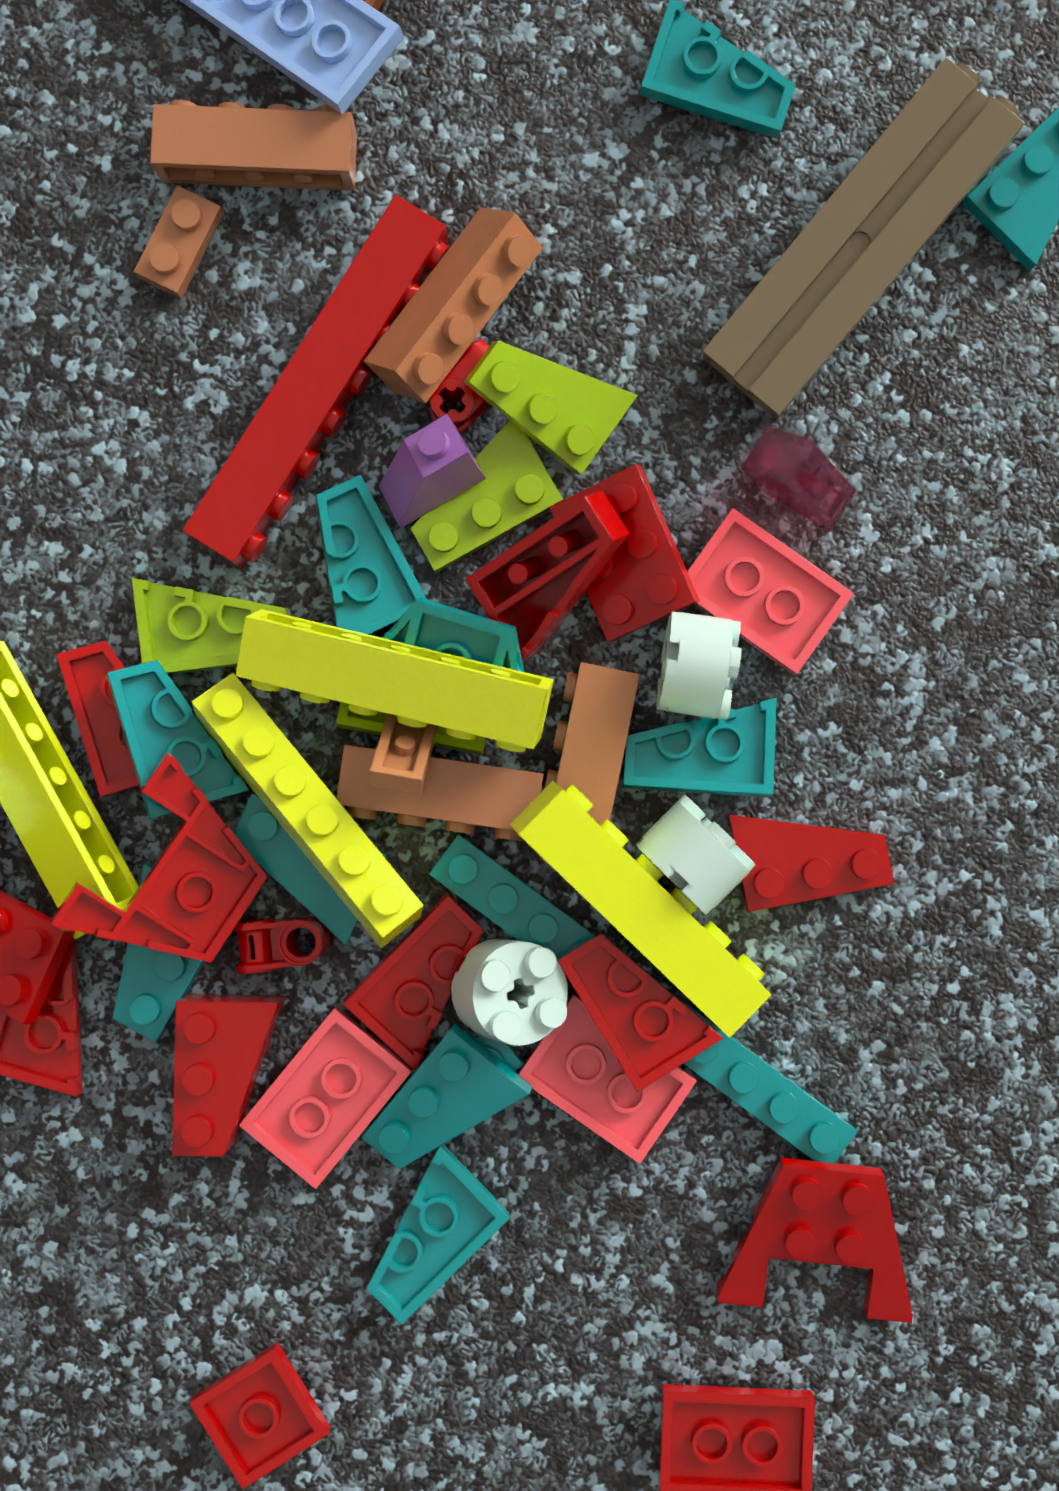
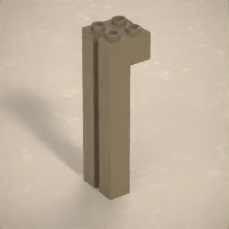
M947 57L942 61L703 350V360L776 421L956 207L976 188L998 162L1024 126L1025 122L1019 118V111L1010 100L1000 95L990 100L977 89L980 79L969 66L963 63L955 65Z

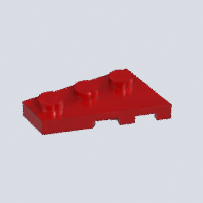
M106 640L56 654L100 797L103 798L140 787L106 677L108 672L123 669L125 666Z
M727 815L731 838L756 864L740 882L745 908L748 912L894 884L885 835Z
M446 893L343 999V1005L411 1068L416 1070L430 1035L436 1029L443 1015L442 1011L451 994L455 972H459L462 963L466 959L464 956L471 948L477 945L484 931L482 925Z
M600 933L557 958L564 973L637 1092L723 1039L721 1035Z
M73 937L36 1022L21 1024L0 1011V1075L77 1097L82 1094L77 939Z

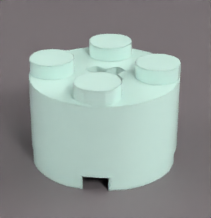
M671 611V616H669L660 662L662 663L661 678H658L657 710L714 719H728L732 700V690H728L730 678H737L741 661V648H737L741 622L726 618Z
M684 794L642 836V839L636 846L707 915L750 873L756 864L716 822H711L707 819L705 813Z
M509 939L487 940L471 948L464 956L466 959L462 963L459 972H455L451 988L455 1011L467 1027H470L474 1032L483 1037L509 1045H528L546 1037L554 1028L561 1026L566 1019L568 997L566 976L555 954L548 948L530 942Z

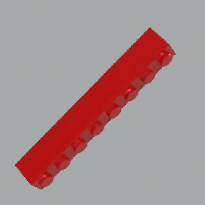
M395 194L182 531L241 569L244 568L247 561L253 563L258 559L267 544L268 538L264 535L273 520H282L289 511L294 500L291 492L300 478L306 480L316 468L320 459V454L317 451L327 436L333 438L342 427L346 418V413L343 410L353 395L359 397L368 386L372 377V371L369 370V366L364 362L365 358L450 247L447 246L449 242L446 225Z

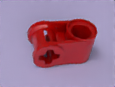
M482 338L477 339L467 348L430 397L433 422L446 415L444 412L445 402L452 406L458 401L461 402L460 413L454 409L447 413L461 434L468 430L491 405L464 383L467 376L490 346Z
M315 916L239 921L232 931L237 933L240 963L235 966L236 974L259 973L283 967L303 966L320 958L327 952L331 944L330 930ZM299 927L306 928L313 933L316 944L312 953H305L296 946L294 935Z

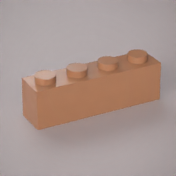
M174 100L169 105L153 104L150 163L162 183L355 191L357 131L352 112H344L342 115L331 106H322L317 108L316 111L295 110L293 107L284 104H273L268 106L267 109L246 108L244 105L235 102H223L218 107L198 106L186 100Z
M481 207L365 358L364 362L395 394L427 403L541 252L543 247L515 212Z
M581 662L578 674L568 672L562 701L572 704L568 722L558 720L553 750L562 751L558 771L548 769L545 788L552 780L564 791L571 784L574 785L594 805L587 813L601 825L606 819L609 821L611 819L640 674Z
M344 745L336 799L342 806H348L347 812L351 817L376 820L377 812L383 811L397 813L396 823L425 827L426 819L432 818L445 820V830L475 834L476 825L494 827V837L524 841L510 824L541 793L543 773L430 757L421 794L415 795L369 787L370 768L376 749Z

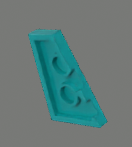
M158 660L115 670L106 674L140 789L164 754L169 753L175 757L182 766L183 771L194 785L201 790L209 802L249 790L241 777L236 775L226 761L213 738L209 737L192 712L193 709ZM142 793L149 819L172 813Z
M777 698L761 701L759 704L737 710L730 709L728 719L706 717L628 735L624 750L622 788L770 798L774 791Z
M252 793L234 834L262 868L345 945L348 944L357 925V918L256 793ZM378 849L386 859L388 853Z
M454 1023L370 1124L361 1138L397 1168L401 1169L530 1094L533 1086Z
M444 1144L437 1148L367 1286L368 1291L401 1325L510 1219L508 1210Z

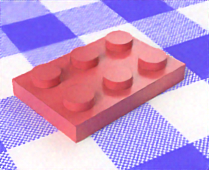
M734 508L729 512L688 570L689 577L700 600L694 605L709 616L741 622L739 637L793 675L798 674L854 595L848 588Z
M572 993L567 1000V1016L565 1021L538 1042L517 1074L533 1086L532 1089L640 1164L697 1080L681 1067H677L637 1092L579 996Z
M336 1006L239 1126L316 1189L409 1076L413 1068Z

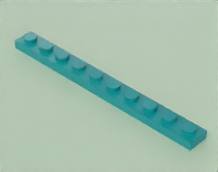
M460 834L457 835L429 873V875L515 939L548 948L555 954L556 959L595 936V934ZM663 986L723 1037L722 1040L684 1064L812 1160L835 1163L858 1131L735 1038H729L715 1023Z

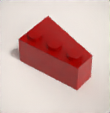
M602 490L583 497L465 580L490 619L516 627L522 661L524 662L539 653L630 533Z
M188 994L176 1001L172 1156L223 1157L234 1145L241 1128L239 1124L244 1119L256 1085V1079L269 1049L271 1037L287 995Z

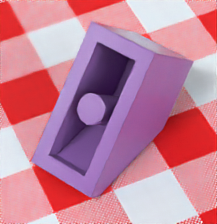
M446 414L403 440L379 488L397 524L402 528L486 478L467 442L449 415Z

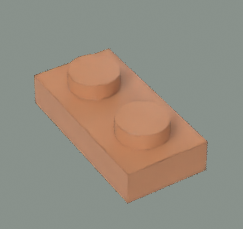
M177 185L134 270L136 276L182 299L224 215L221 206Z
M387 713L370 768L369 787L420 795L438 726L428 723L423 728L406 726L397 721L396 715Z

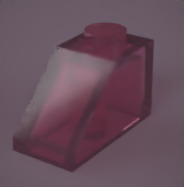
M768 426L741 467L765 494L829 532L832 531L856 492L810 438Z

